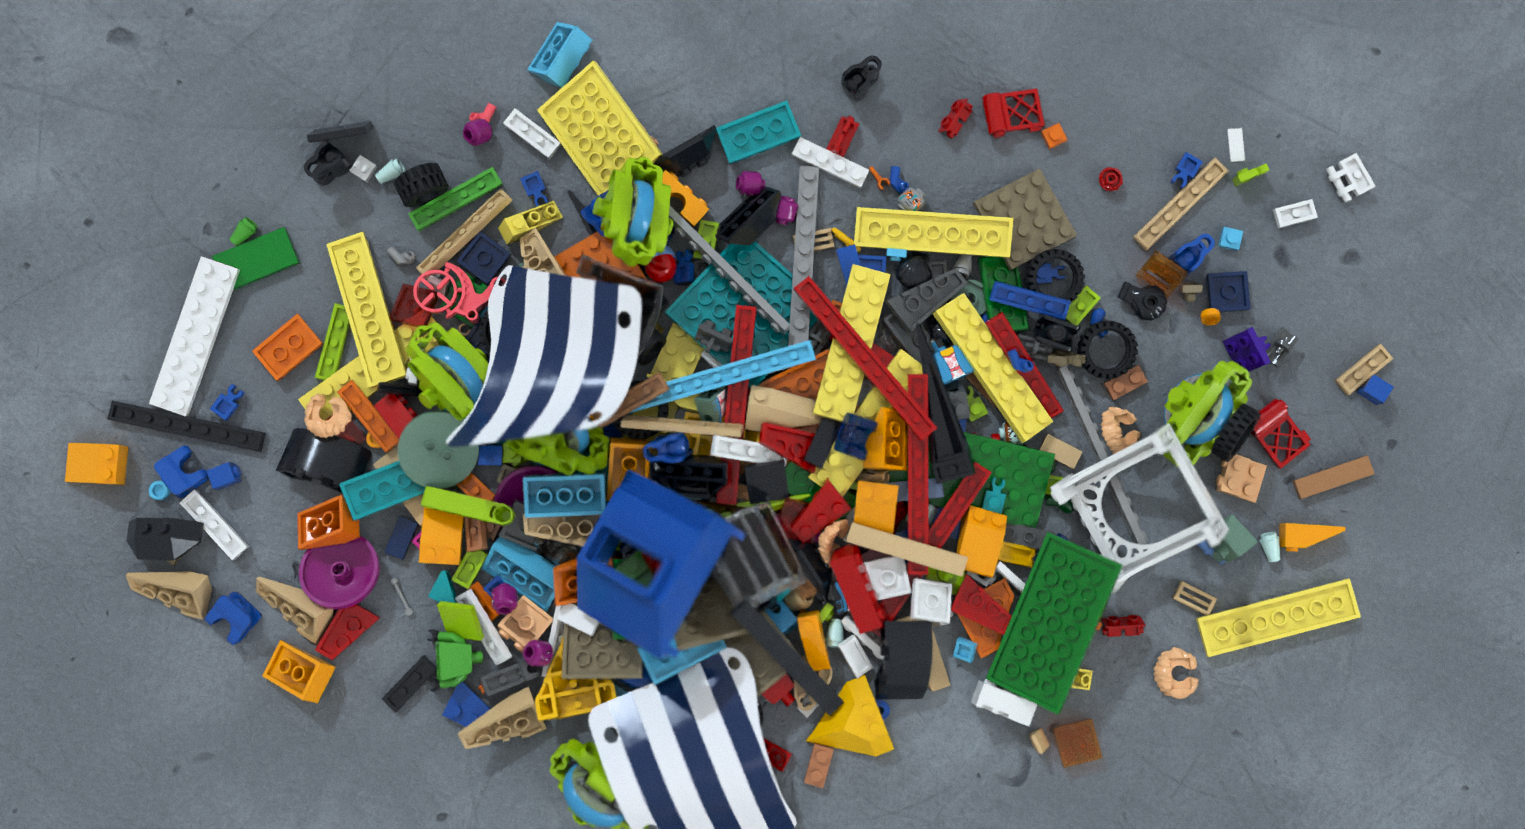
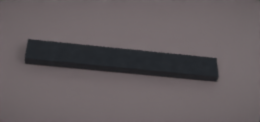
M116 401L111 402L107 420L262 452L266 433Z
M745 598L730 611L731 615L829 716L844 703L835 691Z

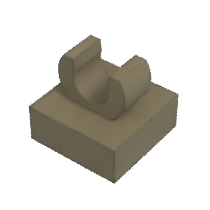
M1197 281L1178 282V290L1184 293V300L1187 302H1195V293H1202L1203 285Z

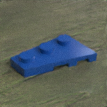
M462 681L456 686L443 712V716L467 727L492 708L465 681Z

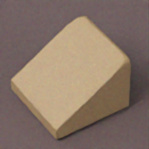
M1042 728L1029 733L1028 736L1035 751L1040 754L1044 753L1049 747V742Z

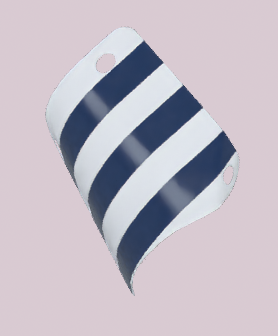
M508 265L496 280L488 300L491 351L486 379L472 411L447 439L446 443L449 447H462L594 427L606 421L617 410L629 389L634 374L641 322V298L636 289L626 285ZM506 274V283L503 286H499L498 283L501 277ZM622 311L628 312L631 317L630 326L626 329L621 328L618 324V315ZM598 411L602 413L599 420L595 422L587 421L590 414Z
M726 648L656 685L651 683L595 706L589 715L590 729L615 798L631 829H644L648 824H653L658 829L795 828L797 824L796 818L779 790L763 742L758 716L755 679L747 659L738 650ZM730 657H736L740 661L741 665L738 669L732 670L728 666ZM614 727L617 730L618 740L615 743L611 744L605 740L604 731L606 728Z

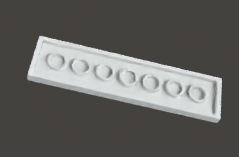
M201 256L149 404L183 416H189L240 269Z

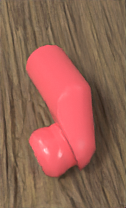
M488 103L483 113L473 112L470 114L469 120L473 121L481 118L490 122L497 107Z

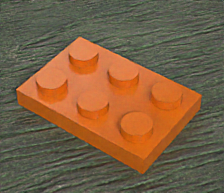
M296 314L252 350V352L274 379L280 381L324 343L299 314Z

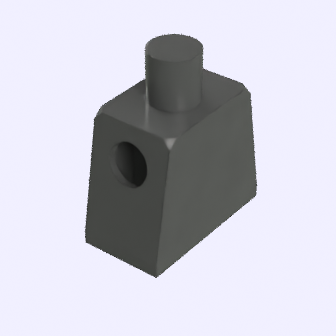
M958 380L945 385L958 420L969 418L967 394Z

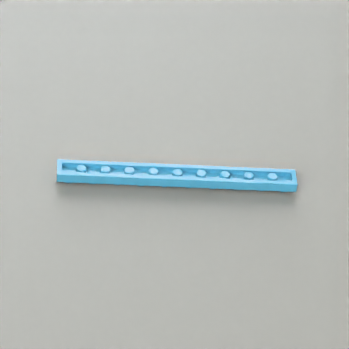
M811 340L667 381L666 383L670 388L669 391L630 413L814 361L816 358Z

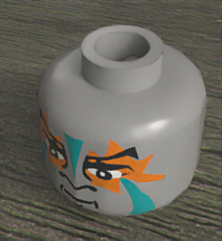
M909 187L897 198V207L900 210L920 211L926 205L924 200L926 195L919 188L915 190Z

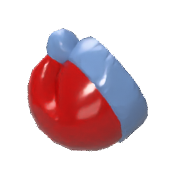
M666 246L662 253L656 252L651 261L644 265L648 277L653 281L665 283L675 275L677 269L676 257L669 246Z

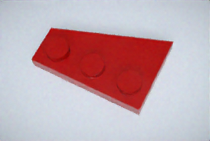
M765 422L761 424L759 444L809 473H815L816 467L803 461L815 433Z
M827 477L824 485L814 494L809 505L802 510L793 522L791 529L801 542L805 543L850 511L851 507Z
M965 574L951 605V611L1004 635L1012 616L976 584L972 578Z
M359 604L339 609L315 651L334 660L381 617Z

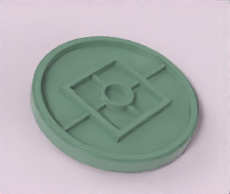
M435 410L418 415L405 426L399 437L397 452L403 471L412 481L423 487L430 486L442 489L460 483L471 473L478 459L479 444L449 447L446 443L449 436L465 419L459 421L449 411Z

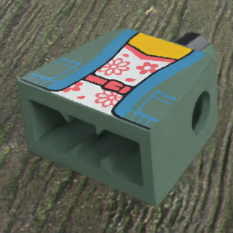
M728 385L703 392L694 399L701 421L724 423Z

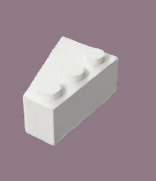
M986 678L984 682L978 681L971 699L972 704L1030 726L1037 704L1015 695L1005 688L995 687L996 684Z

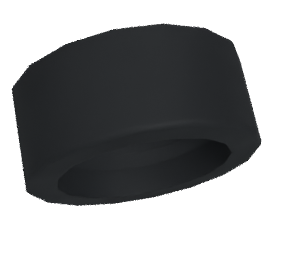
M648 329L639 338L637 362L640 365H646L656 358L666 344V337L657 329Z

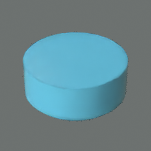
M155 481L149 487V495L155 500H165L171 493L163 481Z

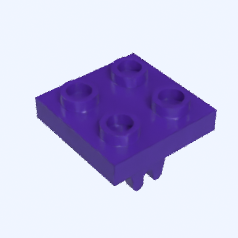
M1253 327L1222 341L1232 361L1241 365L1249 372L1271 362L1265 352L1271 344H1265L1264 341L1267 340V337H1258Z

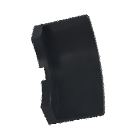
M295 428L276 471L290 479L310 482L312 478L322 481L321 485L343 494L339 483L363 475L372 452L335 435L333 437L321 438L315 436L310 430Z
M884 621L883 626L880 628V655L884 656L883 664H879L878 672L874 679L876 699L923 698L928 687L932 666L933 641L931 622Z

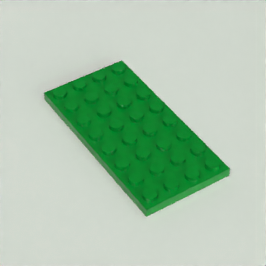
M964 432L972 452L973 463L977 462L992 472L970 505L981 508L985 490H992V478H996L995 485H1000L1002 479H1004L1005 486L1001 489V492L1006 494L1002 514L1007 516L1006 523L1036 528L1055 454ZM928 436V479L935 478L931 465L930 436ZM908 442L907 471H888L890 474L889 482L908 481ZM963 478L942 482L944 497L928 499V504L944 508Z
M1047 532L986 679L1055 714H1060L1123 565Z

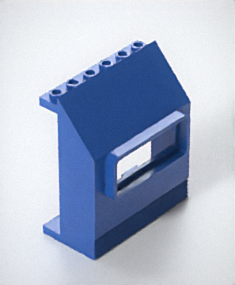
M629 469L577 556L578 609L661 660L663 656L667 658L668 654L676 658L680 650L669 645L729 538L733 536L742 541L746 534L717 514ZM620 540L663 563L649 589L607 565Z

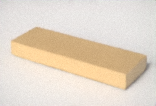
M1378 344L1339 376L1335 382L1348 396L1394 358L1382 344Z

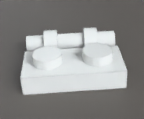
M1357 153L1337 163L1340 171L1336 172L1333 166L1326 169L1329 174L1328 179L1334 183L1338 190L1336 193L1339 197H1342L1344 203L1352 199L1348 192L1353 191L1357 197L1376 187ZM1343 175L1349 184L1347 187L1344 186L1340 179Z

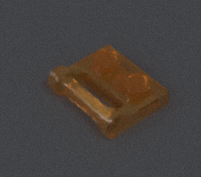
M1155 250L1135 276L1139 279H1144L1151 285L1158 286L1164 291L1165 297L1168 298L1187 276L1188 272ZM1147 270L1151 271L1152 273H1154L1155 275H1157L1159 278H1161L1162 280H1164L1165 282H1167V283L1169 284V286H1166L1165 284H1163L1162 282H1160L1158 279H1156L1155 277H1153L1152 275H1150V274H1149L1148 272H1146V271H1147Z

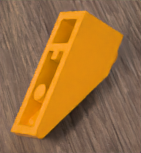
M1280 523V547H1286L1285 551L1298 552V548L1309 547L1344 532L1345 527Z
M819 610L799 613L797 621L809 665L814 671L831 669Z

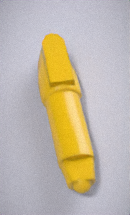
M831 228V231L835 234L834 236L846 246L854 245L853 239H850L837 228ZM856 246L857 253H859L861 248Z

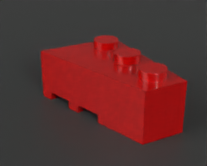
M387 394L374 407L399 439L405 426L417 417L418 414L412 407L409 408L406 405L408 401L403 395Z

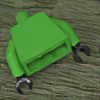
M428 630V632H434L435 636L433 639L427 638V640L433 641L436 644L437 678L430 680L429 683L435 682L437 687L432 688V692L440 688L457 686L467 678L469 673H472V664L483 662L482 651L472 652L471 644H467L466 640L453 632Z

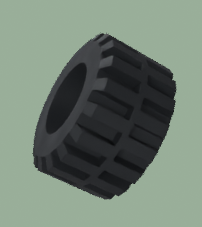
M437 163L417 165L402 173L394 181V186L405 207L422 206L441 196L449 188Z

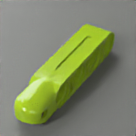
M430 486L425 487L420 504L426 508L503 526L511 524L515 519L514 510L505 504Z

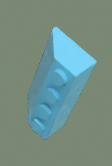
M606 471L595 472L591 475L580 472L573 473L572 475L555 473L531 474L523 477L525 518L602 515L606 508Z
M499 537L492 545L481 569L493 577L498 574L506 583L515 587L519 595H525L545 612L549 610L555 601L553 567L556 566L533 550Z

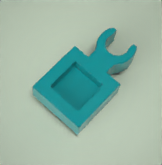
M993 477L991 480L992 490H985L981 508L1002 514L1006 494L1002 493L1001 489L1005 486V480L1002 479L1000 485H995L996 478Z

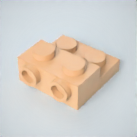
M1237 454L1229 462L1222 460L1221 467L1223 469L1221 475L1219 474L1216 479V491L1256 503L1267 465Z
M523 595L517 602L516 609L507 614L498 624L497 628L500 630L498 633L505 640L509 638L515 642L514 647L523 653L524 647L529 641L541 638L542 634L552 624L553 618Z

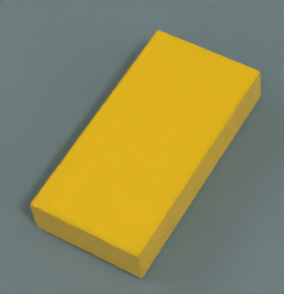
M1003 541L998 561L1032 568L1036 549Z

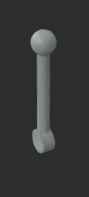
M392 578L390 582L395 586L406 608L405 614L408 616L412 615L414 610L409 607L398 585V579Z

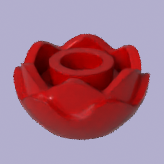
M1107 167L1099 174V184L1104 190L1115 191L1123 183L1122 174L1119 169Z

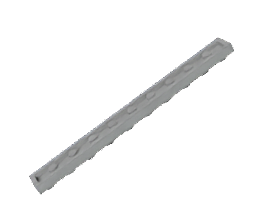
M800 166L797 202L799 208L796 217L788 346L808 341L810 309L793 289L808 276L812 279L819 167Z
M670 206L669 218L673 219L675 232L681 238L685 237L689 241V246L694 251L698 250L702 254V259L708 265L712 264L716 268V273L721 278L725 277L730 282V287L735 292L739 291L743 295V300L748 305L757 307V314L762 319L766 318L776 333L780 332L784 336L789 331L790 324Z
M1064 366L1056 370L1098 463L1108 457L1106 454V444L1098 436V426L1095 422L1092 423L1090 418L1091 411L1088 405L1083 403V393L1074 383L1075 376L1073 371ZM1115 474L1109 480L1107 486L1133 543L1147 544V535L1144 531H1141L1138 525L1140 523L1139 517L1135 512L1133 513L1130 507L1132 502L1122 489L1124 487L1123 482Z

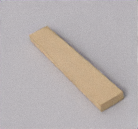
M1214 158L1133 239L1147 251L1229 170Z
M499 189L417 266L419 272L423 274L430 270H439L498 215L512 199L502 189Z
M625 415L621 420L622 428L741 437L743 433V425L733 423Z
M854 522L851 523L846 542L958 576H963L968 560L967 556Z

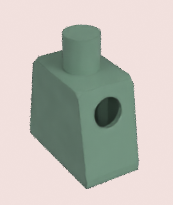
M1233 514L1224 518L1229 531L1219 544L1212 547L1215 550L1212 556L1218 562L1225 560L1229 563L1258 543Z

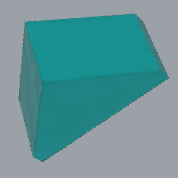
M449 570L440 572L428 597L438 602L457 603L455 600L457 595Z

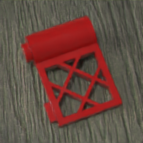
M1038 89L1001 94L996 92L982 96L988 133L993 138L1003 137L1006 132L1029 129V133L1041 131V127L1045 126ZM1033 94L1034 103L1030 106L1023 101L1025 95ZM1006 98H1013L1018 102L1014 109L1007 105ZM1019 104L1029 110L1024 117L1015 111ZM1030 112L1037 116L1038 123H1032L1026 119ZM1012 114L1021 120L1019 125L1011 126L1010 117Z
M1273 399L1259 411L1261 414L1250 434L1257 439L1278 469H1281L1311 445L1308 442L1311 438L1305 430L1300 431L1290 418L1287 404L1281 399ZM1285 421L1289 425V434L1280 433V426ZM1268 434H1275L1274 446L1267 445L1263 438ZM1279 435L1288 436L1287 448L1278 447ZM1293 437H1298L1303 443L1297 449L1291 448ZM1278 449L1286 450V458L1281 462L1277 458Z

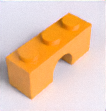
M665 170L663 172L662 184L671 186L670 197H677L682 201L683 210L679 215L694 228L708 212V205L703 199L695 197L692 194L691 188L687 185L683 186L674 173Z

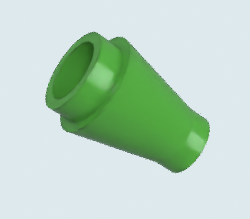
M245 217L243 220L240 219L229 239L238 246L256 233L258 226L248 217Z

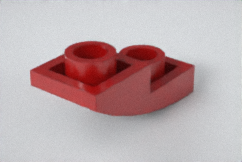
M763 737L770 765L783 772L793 754Z

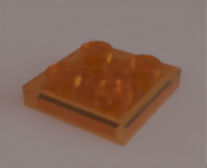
M1092 718L1052 728L1062 767L1065 768L1102 758Z

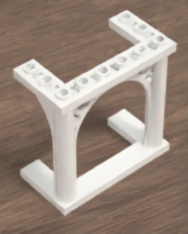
M1169 423L1162 426L1152 435L1074 475L1071 473L1050 487L1053 499L1058 501L1060 505L1071 499L1074 510L1079 512L1081 523L1085 528H1088L1091 534V541L1095 546H1098L1100 555L1123 565L1112 593L1116 592L1133 574L1205 540H1208L1211 547L1219 544L1229 531L1228 526ZM1170 450L1208 519L1156 543L1136 544L1118 536L1105 520L1102 510L1104 489L1109 480L1118 472L1157 452L1162 454ZM1098 481H1100L1101 487L1098 488L1097 486L1091 483L1094 482V484H1096ZM1087 489L1095 491L1097 498L1093 500L1088 499L1084 495V491ZM1090 504H1095L1097 510L1093 511V507ZM1110 538H1114L1116 541L1114 547L1112 541L1109 540ZM1120 545L1127 547V555L1124 558H1120L1117 554V549ZM1133 548L1139 551V553H1134V557H1132Z

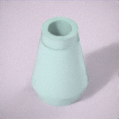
M398 158L395 160L391 159L375 176L383 184L398 178L406 170Z
M1276 532L1261 534L1259 541L1268 558V562L1279 561V536H1277Z
M831 619L825 638L827 647L838 648L837 645L844 641L841 619Z

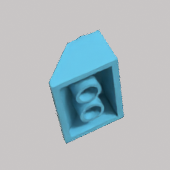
M557 22L527 70L551 85L562 88L568 83L570 75L578 67L584 53L588 51L592 39L577 26Z

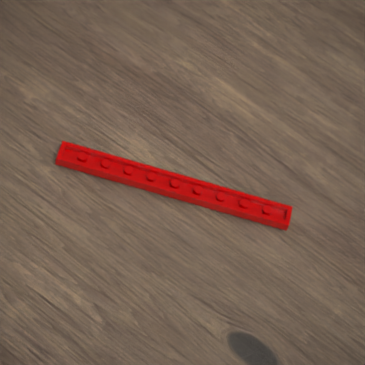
M810 276L795 286L793 289L918 439L922 442L937 429L936 425Z
M736 305L730 363L752 357L757 307ZM749 379L728 385L724 423L742 424L743 433L741 437H723L740 440L744 438ZM721 457V460L728 464V483L717 492L716 503L737 505L741 460Z
M908 374V394L928 416V374ZM908 427V539L928 545V437L921 442ZM908 560V575H929V566Z
M977 462L973 463L976 474L963 478L929 529L928 545L942 548L992 472ZM908 562L906 563L907 574H908ZM908 575L911 591L913 579H921L923 575ZM910 594L882 599L879 607H882L884 610V621L894 620ZM880 628L871 630L880 637Z

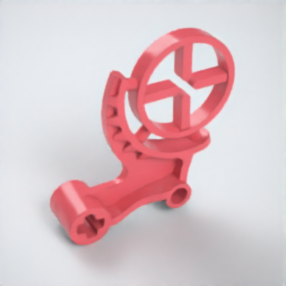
M446 262L444 271L430 270L423 273L416 280L413 289L414 298L423 310L429 313H442L446 311V319H450L457 314L467 318L470 323L477 324L480 322V315L478 313L488 305L490 294L498 277L491 280L490 285L482 294H477L468 275L456 265ZM450 270L457 274L462 288H458L455 280L448 274ZM434 274L446 276L437 286L439 291L450 280L454 287L451 301L440 292L437 293L438 297L447 304L439 309L426 307L435 297L434 293H430L422 303L418 298V288L421 282L431 291L435 290L425 280L426 277ZM501 277L498 285L503 286L506 280ZM461 292H462L461 299H460L459 303H458L457 306L451 311L450 308L455 304V302H456V300H457V297H458V293H461Z

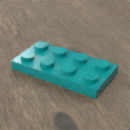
M787 100L716 127L718 137L730 165L801 137Z
M399 461L339 483L354 521L423 495L425 487L415 483L405 474Z

